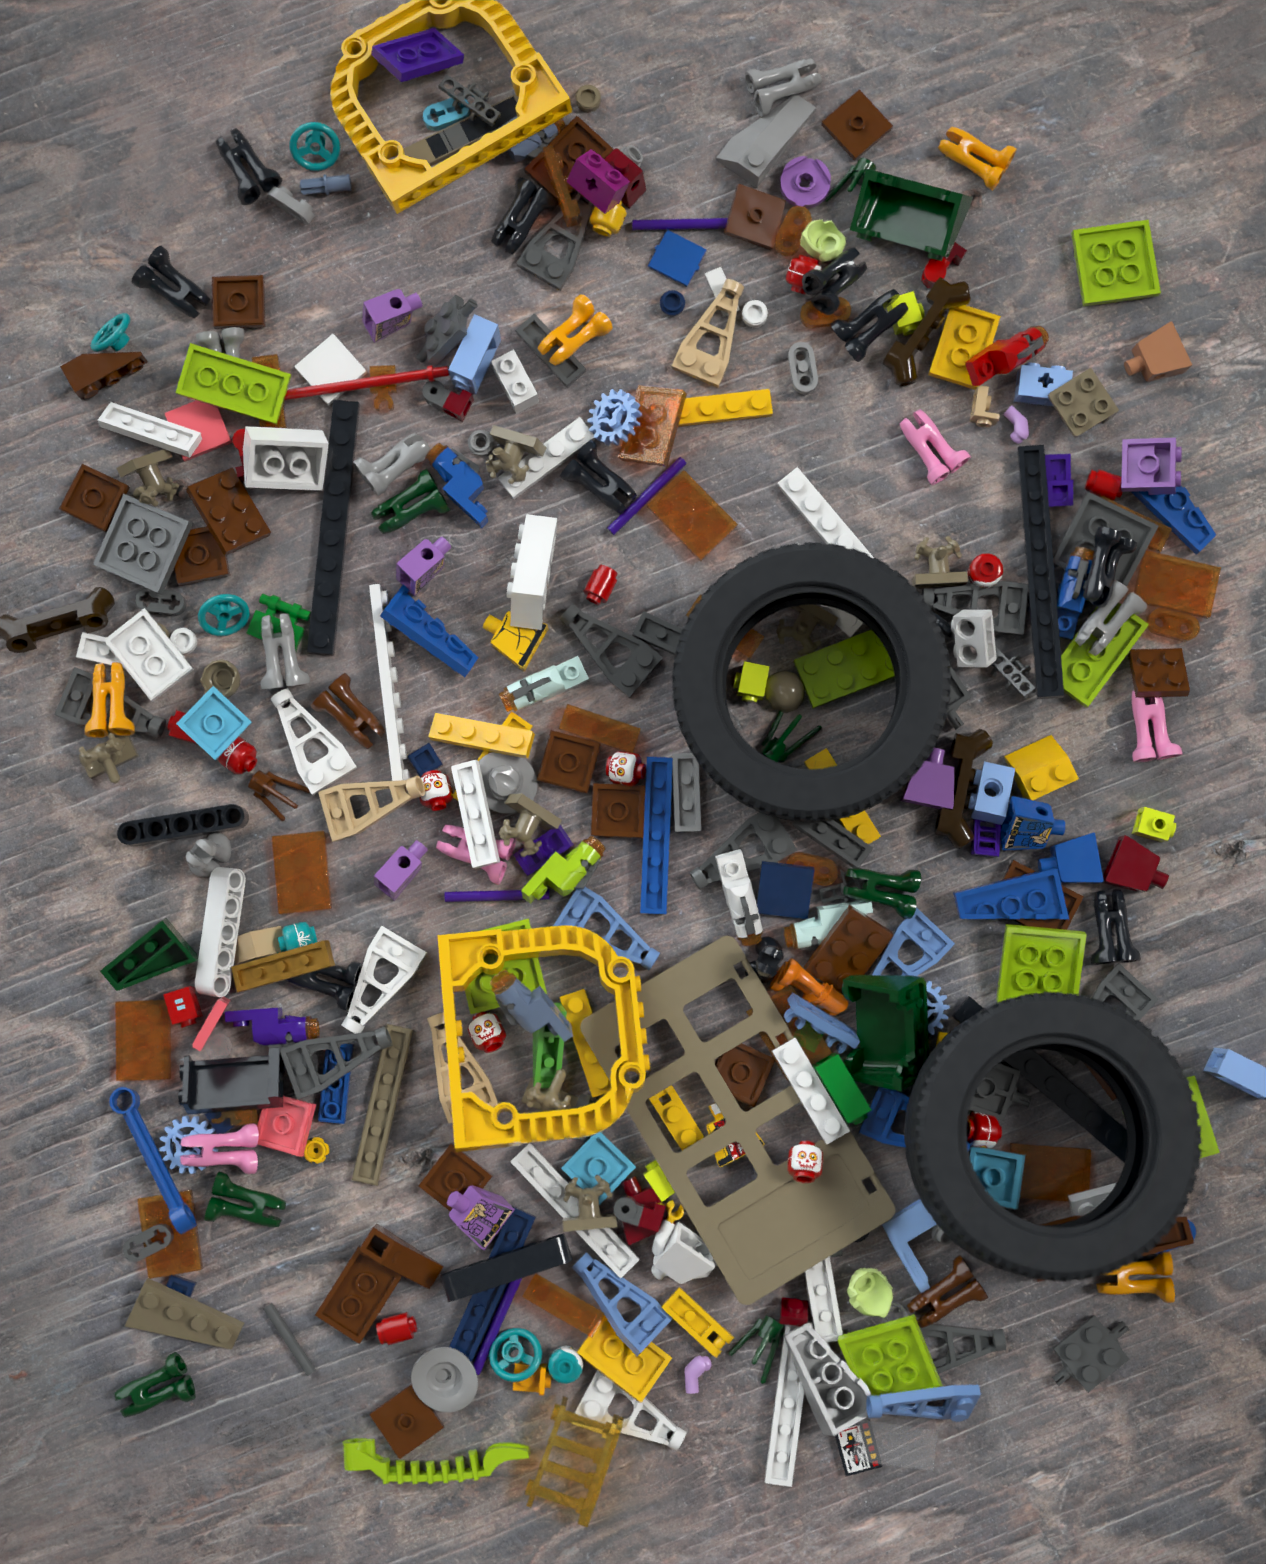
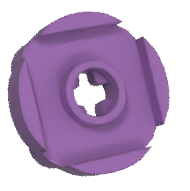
M807 156L792 159L786 164L780 177V190L784 199L798 210L818 206L826 199L829 193L831 183L830 172L826 165L818 159H809ZM800 178L810 179L812 181L809 184L810 187H801L799 185L801 183Z

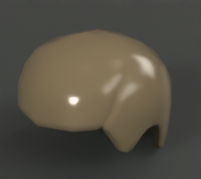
M222 659L208 664L204 668L200 679L204 688L203 693L206 694L214 686L226 698L235 694L240 686V674L235 665Z
M780 671L774 673L767 680L765 696L774 710L789 713L797 710L803 703L805 695L804 685L795 673Z

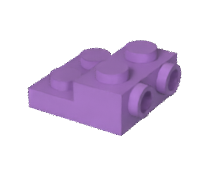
M1176 438L1123 439L1122 492L1148 491L1149 495L1176 494V487H1181V471H1176V463L1182 461V447H1177Z

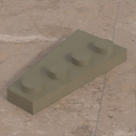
M147 1278L125 1326L232 1350L244 1322Z

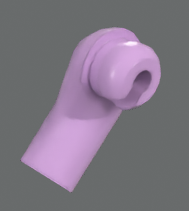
M1011 405L1003 415L1014 425L1015 431L1010 435V438L1015 443L1020 444L1029 436L1028 421Z
M694 1357L685 1367L686 1393L693 1394L699 1392L698 1377L711 1368L709 1357Z

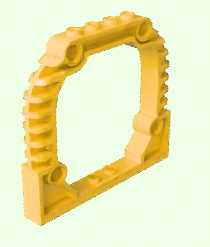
M411 0L406 4L400 5L396 10L386 16L379 17L365 28L355 31L353 35L343 41L341 45L343 56L336 66V73L331 82V103L335 115L396 214L573 112L569 96L539 52L535 51L510 12L501 3L494 0ZM463 21H467L482 27L490 34L513 67L511 80L514 92L519 97L515 108L518 118L492 133L485 134L477 142L461 148L458 153L431 168L427 160L406 156L399 142L383 140L358 101L359 82L372 74L378 65V61L371 55L372 46L422 32L432 26L448 29Z
M560 925L511 931L496 929L438 935L456 1152L588 1137L600 1133L614 1124L626 1110L632 1094L642 1089L645 1083V1071L650 1070L649 1055H643L642 1044H647L646 1028L640 1027V1018H644L643 1002H638L637 992L641 991L640 975L635 976L633 963L626 957H618L612 946L598 934L578 926ZM488 954H495L498 960L494 964H487L484 962V958ZM568 955L582 957L598 966L602 986L607 992L615 996L621 1057L615 1061L611 1069V1090L596 1103L580 1108L519 1114L514 1105L502 1102L492 1107L479 1099L473 1092L462 1093L460 1063H465L464 1047H459L458 1036H463L462 1021L456 1020L454 992L465 991L469 984L482 972L488 975L499 973L504 967V962L510 960ZM617 967H623L627 970L628 974L623 978H618L614 975L613 971ZM628 1072H635L639 1075L640 1079L638 1082L630 1084L626 1082L624 1076ZM506 1111L513 1115L510 1123L501 1124L498 1122L497 1119L501 1112Z

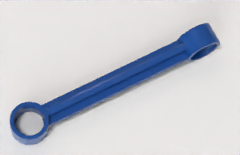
M126 1087L114 1090L110 1096V1106L114 1112L123 1115L170 1210L169 1217L171 1222L182 1235L197 1226L196 1219L188 1205L183 1202L138 1110L140 1105L139 1094L135 1090ZM130 1092L133 1103L128 1110L123 1111L117 1106V1099L121 1093Z

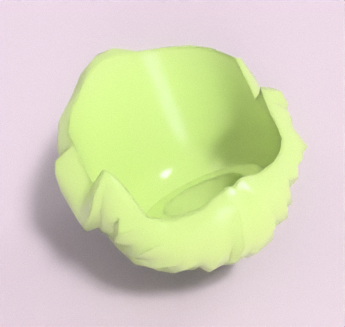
M822 219L814 220L802 232L800 245L811 257L821 262L834 260L843 252L846 246V237L837 229L832 220L825 222Z
M859 1268L851 1276L847 1289V1294L850 1297L849 1302L863 1315L885 1318L893 1300V1288L889 1284L887 1277L881 1274V1271H878V1269Z

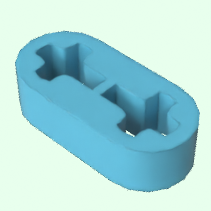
M449 98L426 107L423 112L424 124L431 131H440L469 117L470 109L462 103H458L460 108H462V113L458 114L455 108L452 107L454 99ZM431 114H436L438 122L434 123L431 119Z

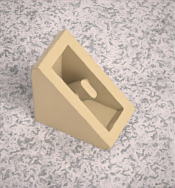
M277 926L239 935L236 944L235 964L281 953L278 937L282 936V927Z

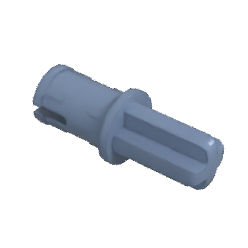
M324 174V177L302 179L300 180L301 193L303 195L317 193L329 195V192L352 191L350 174L330 177Z

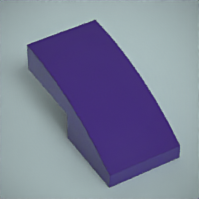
M1071 454L1045 455L1049 507L1073 506Z
M559 825L558 829H550L536 840H533L534 843L540 840L542 842L539 851L535 854L522 857L520 853L524 851L523 848L513 854L527 876L539 870L555 851L561 855L574 846L561 825Z

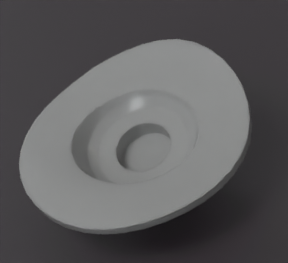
M491 752L480 759L479 764L489 809L504 814L516 813L517 811L505 804L510 794L522 793L533 801L537 792V778L532 766L526 759Z
M438 1347L426 1352L416 1361L411 1372V1382L417 1396L427 1406L440 1412L450 1413L465 1408L472 1402L477 1392L478 1378L473 1364L462 1352L450 1347Z

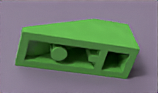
M554 1003L566 1017L567 1011L562 1004ZM547 1024L533 1032V1087L539 1082L542 1084L541 1088H549L556 1071L562 1069L564 1041L559 1035L554 1036Z

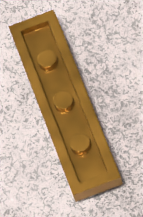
M323 940L232 966L231 969L237 992H243L335 966L329 940Z

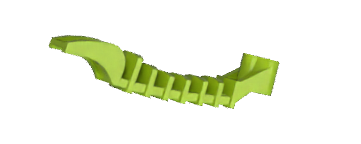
M352 1438L343 1441L344 1470H371L383 1479V1484H388L389 1482H397V1484H403L404 1482H412V1484L428 1482V1484H433L437 1481L448 1483L451 1480L463 1482L465 1479H473L475 1481L481 1477L490 1476L493 1470L505 1461L529 1458L530 1449L527 1445L501 1442L488 1447L483 1459V1466L479 1465L477 1449L468 1451L471 1468H465L464 1457L457 1456L455 1457L456 1469H450L449 1460L447 1459L440 1461L441 1470H435L434 1460L425 1462L426 1470H420L419 1460L411 1461V1470H405V1460H397L396 1466H390L389 1457L384 1458L376 1453L374 1438Z

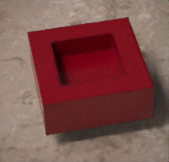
M782 1297L780 1303V1324L799 1327L806 1324L808 1321V1301Z

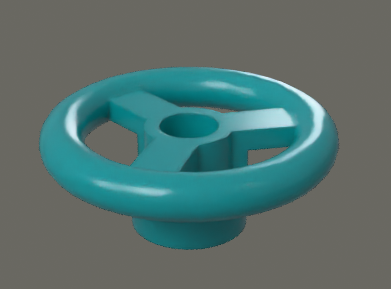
M308 122L300 125L291 135L289 142L293 159L301 167L311 171L328 169L337 161L341 151L337 134L329 126L319 122ZM312 130L306 135L305 146L297 148L299 137L304 132ZM322 132L328 135L332 141V153L325 149L326 138ZM318 143L319 146L314 147L311 144ZM310 153L314 155L319 154L326 161L311 163L303 159L302 156Z
M118 314L104 324L93 337L90 344L91 350L100 352L109 346L115 352L121 350L130 340V337L125 333L131 320L129 314Z
M220 594L211 597L203 603L198 612V622L201 628L211 635L228 636L240 631L249 620L250 610L242 598L232 594ZM231 602H233V603H235V604H237V605L234 606V607H232ZM207 612L216 616L218 620L217 628L207 623ZM242 613L240 620L235 625L226 628L227 622L232 616Z
M523 1328L505 1330L496 1337L490 1348L489 1358L491 1367L500 1378L506 1381L519 1382L526 1380L536 1372L541 1363L542 1348L539 1340L532 1332ZM518 1336L526 1338L532 1344L534 1357L525 1354ZM510 1338V1341L506 1342L502 1348L504 1359L498 1363L497 1354L499 1347L506 1339ZM519 1350L516 1357H511L512 1351ZM519 1362L530 1365L525 1371L517 1374L508 1373L504 1370L509 1365Z

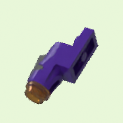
M282 1007L225 1011V1022H233V1027L249 1026V1020H252L253 1041L264 1046L267 1045L269 1048L279 1047L281 1050L301 1041L318 1039L320 1037L318 1018L285 1015V1018H283Z

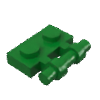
M262 593L259 603L268 606L266 613L255 610L246 634L262 640V617L267 615L271 616L273 632H282L280 619L275 617L277 610L289 614L294 631L295 651H297L305 629L296 624L299 618L308 621L311 612L302 609V605L297 603L292 605L281 601V597L276 595L268 596Z

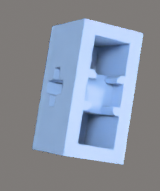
M1032 362L1021 365L1017 371L1014 402L1053 406L1048 398V394L1070 381L1073 371L1066 370L1063 366L1040 367V364ZM1041 380L1044 381V384L1047 386L1046 388L1043 387V383L1040 382Z

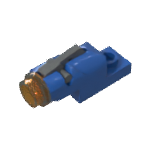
M441 443L436 444L429 451L426 458L430 461L429 464L440 474L444 482L448 481L442 488L444 494L482 529L489 522L486 515L488 511L478 501L473 503L484 490L481 477L479 476V466L453 448L450 449L447 445L443 446Z
M1075 547L1074 552L1070 554L1063 580L1059 583L1056 600L1059 637L1073 639L1079 614H1082L1085 603L1082 586L1088 578L1094 551L1091 549Z

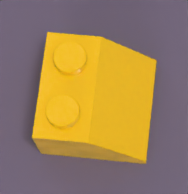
M1052 735L1004 756L1008 767L1015 768L1014 780L1024 799L1035 800L1079 779L1068 755Z

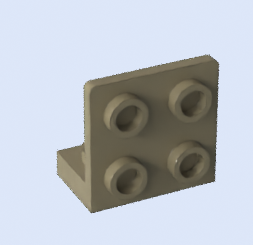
M1089 368L1048 394L1049 400L1074 437L1080 436L1101 422L1106 423L1119 411L1092 368Z

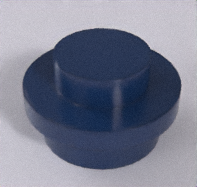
M667 291L661 296L660 308L668 316H677L685 308V298L678 291Z

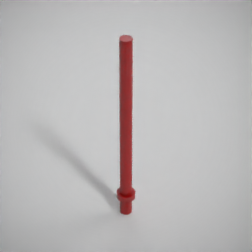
M433 365L427 366V369L288 389L284 401L426 379L435 381V378L450 376L449 367L433 368Z

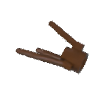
M260 770L257 771L250 780L248 787L254 791L253 795L260 799L281 821H284L285 817L265 796L268 797L272 794L294 809H297L298 805L275 790L276 783L274 781L310 793L308 787L278 777L270 771L267 774Z

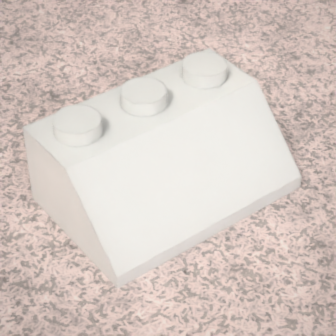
M245 426L243 445L245 487L323 490L328 441L323 431Z

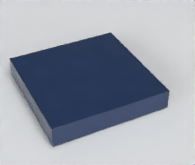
M762 861L756 902L758 913L808 919L814 867Z

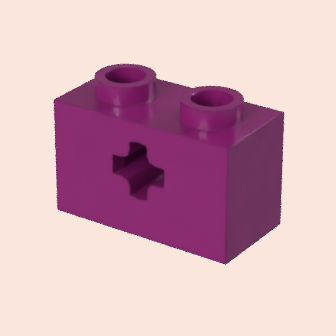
M592 149L576 159L566 181L604 214L620 203L630 183L627 178Z

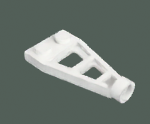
M288 688L279 691L271 697L272 703L278 709L297 771L312 795H315L357 769L344 746L294 699ZM290 702L289 707H287V708H283V707H282V706H284V705H286L287 703ZM298 717L304 718L311 727V732L301 738L295 736L291 727V721ZM312 738H317L328 747L329 751L326 756L314 763H310L306 759L303 746Z
M381 926L367 949L348 1015L341 1025L355 1034L361 1033L365 1024L414 976L427 952ZM381 958L394 963L399 969L398 974L387 984L379 983L373 975L376 963ZM368 984H372L382 991L379 999L371 1007L361 1002L362 994ZM358 1016L361 1022H357L356 1020L352 1019V1017Z
M598 1370L574 1413L598 1427L665 1444L675 1451H678L687 1431L679 1428L646 1397L639 1403ZM617 1393L624 1394L633 1403L634 1410L627 1419L616 1418L608 1413V1407ZM640 1410H645L656 1418L657 1424L652 1431H647L634 1424ZM672 1430L673 1434L671 1435L670 1439H668L667 1433Z

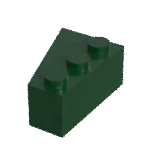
M165 918L101 969L100 972L113 988L119 991L195 962L199 956L170 921Z

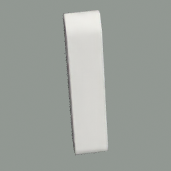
M217 867L210 876L195 978L196 991L202 995L224 997L231 987V967L234 966L245 888V874L240 869Z

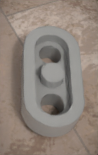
M273 186L267 194L268 198L278 207L306 225H309L315 217L312 213L313 207L302 199L297 201L292 197V193L283 186L279 188Z
M797 342L791 346L788 352L791 381L796 392L806 395L812 393L818 383L815 356L809 344ZM802 354L805 359L799 361L796 359V355ZM807 379L809 384L804 386L800 383V380Z

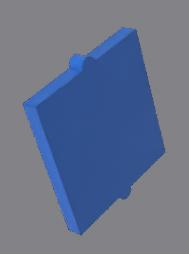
M667 230L660 244L655 246V253L648 264V268L688 287L695 272L699 271V264L707 249Z

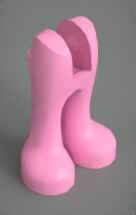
M920 409L913 412V416L920 426L918 430L907 418L900 423V427L906 439L925 463L928 469L927 479L929 483L935 485L944 480L950 472L954 473L969 461L971 456L966 450H953L945 441L934 422ZM927 441L932 443L945 465L933 454L926 443Z
M1132 691L1131 703L1137 733V748L1132 754L1133 762H1148L1154 759L1163 760L1181 756L1182 748L1177 744L1171 743L1168 737L1163 698L1149 697L1150 705H1145L1144 697L1136 698L1135 691ZM1149 719H1151L1153 724L1155 750L1152 747V741L1149 733Z
M445 825L442 832L461 840L458 847L438 841L436 849L451 858L471 864L464 828ZM510 838L509 846L504 845L503 839L496 840L499 857L508 861L515 849L516 839ZM500 860V863L481 867V869L487 872L492 883L499 885L504 877L507 863Z
M255 1123L247 1124L239 1131L232 1133L195 1134L183 1137L181 1139V1146L202 1147L201 1154L181 1155V1164L193 1167L235 1165L246 1174H255L258 1158L253 1149L213 1152V1149L224 1146L256 1147L259 1138L257 1125Z

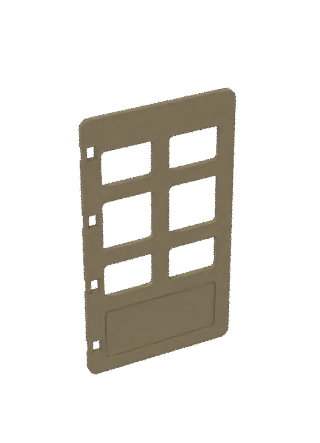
M721 937L641 985V991L637 992L638 1002H643L644 1018H640V1027L648 1028L662 1019L666 1020L685 1053L681 1058L647 1077L642 1089L632 1094L626 1109L741 1304L750 1305L894 1216L895 1206L850 1131L827 1145L823 1139L814 1143L823 1152L822 1175L812 1183H799L795 1181L788 1173V1160L780 1165H774L755 1131L759 1126L801 1102L796 1092L790 1085L751 1110L744 1112L716 1068L714 1061L717 1057L759 1032H765L768 1035L775 1049L780 1047L776 1036L784 1033L788 1041L794 1038L739 944L733 937ZM739 962L743 964L748 973V976L743 979L739 977L733 967ZM729 979L735 980L752 1008V1015L708 1042H702L683 1012V1007ZM615 1001L583 1019L580 1025L583 1036L609 1080L611 1069L615 1061L619 1059L615 1053V1047L620 1044ZM692 1072H696L699 1074L726 1122L724 1126L681 1152L674 1153L648 1110L646 1101ZM626 1073L624 1076L626 1082L634 1084ZM738 1142L755 1169L757 1177L714 1205L706 1207L690 1182L687 1170L731 1143ZM868 1176L877 1189L871 1194L868 1193L862 1183V1180Z

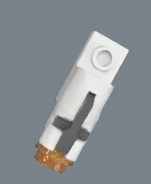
M741 849L715 856L737 939L744 946L755 945L761 942L763 929Z

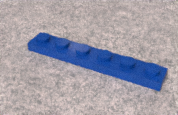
M647 757L640 914H667L673 758Z

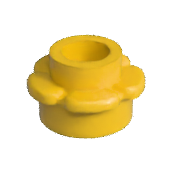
M320 1137L308 1140L304 1151L305 1159L316 1164L325 1161L326 1155L329 1154L328 1144L324 1143V1140ZM314 1148H318V1153L314 1152Z

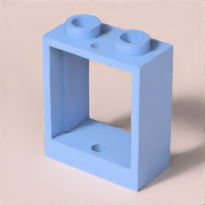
M475 314L467 329V335L462 339L449 367V373L456 390L462 392L464 389L477 394L501 342L498 324Z
M1214 1047L1203 1071L1260 1100L1266 1101V1067L1230 1049Z

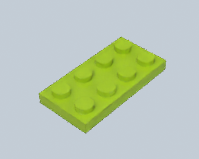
M190 343L175 393L277 425L291 374Z
M1117 603L1105 618L1104 624L1111 620L1122 604ZM1131 615L1106 648L1096 656L1088 652L1098 638L1091 634L1079 646L1075 641L1076 634L1061 654L1064 692L1085 708L1089 707L1149 624L1137 615Z
M872 630L793 661L812 709L895 677L890 657L884 645Z

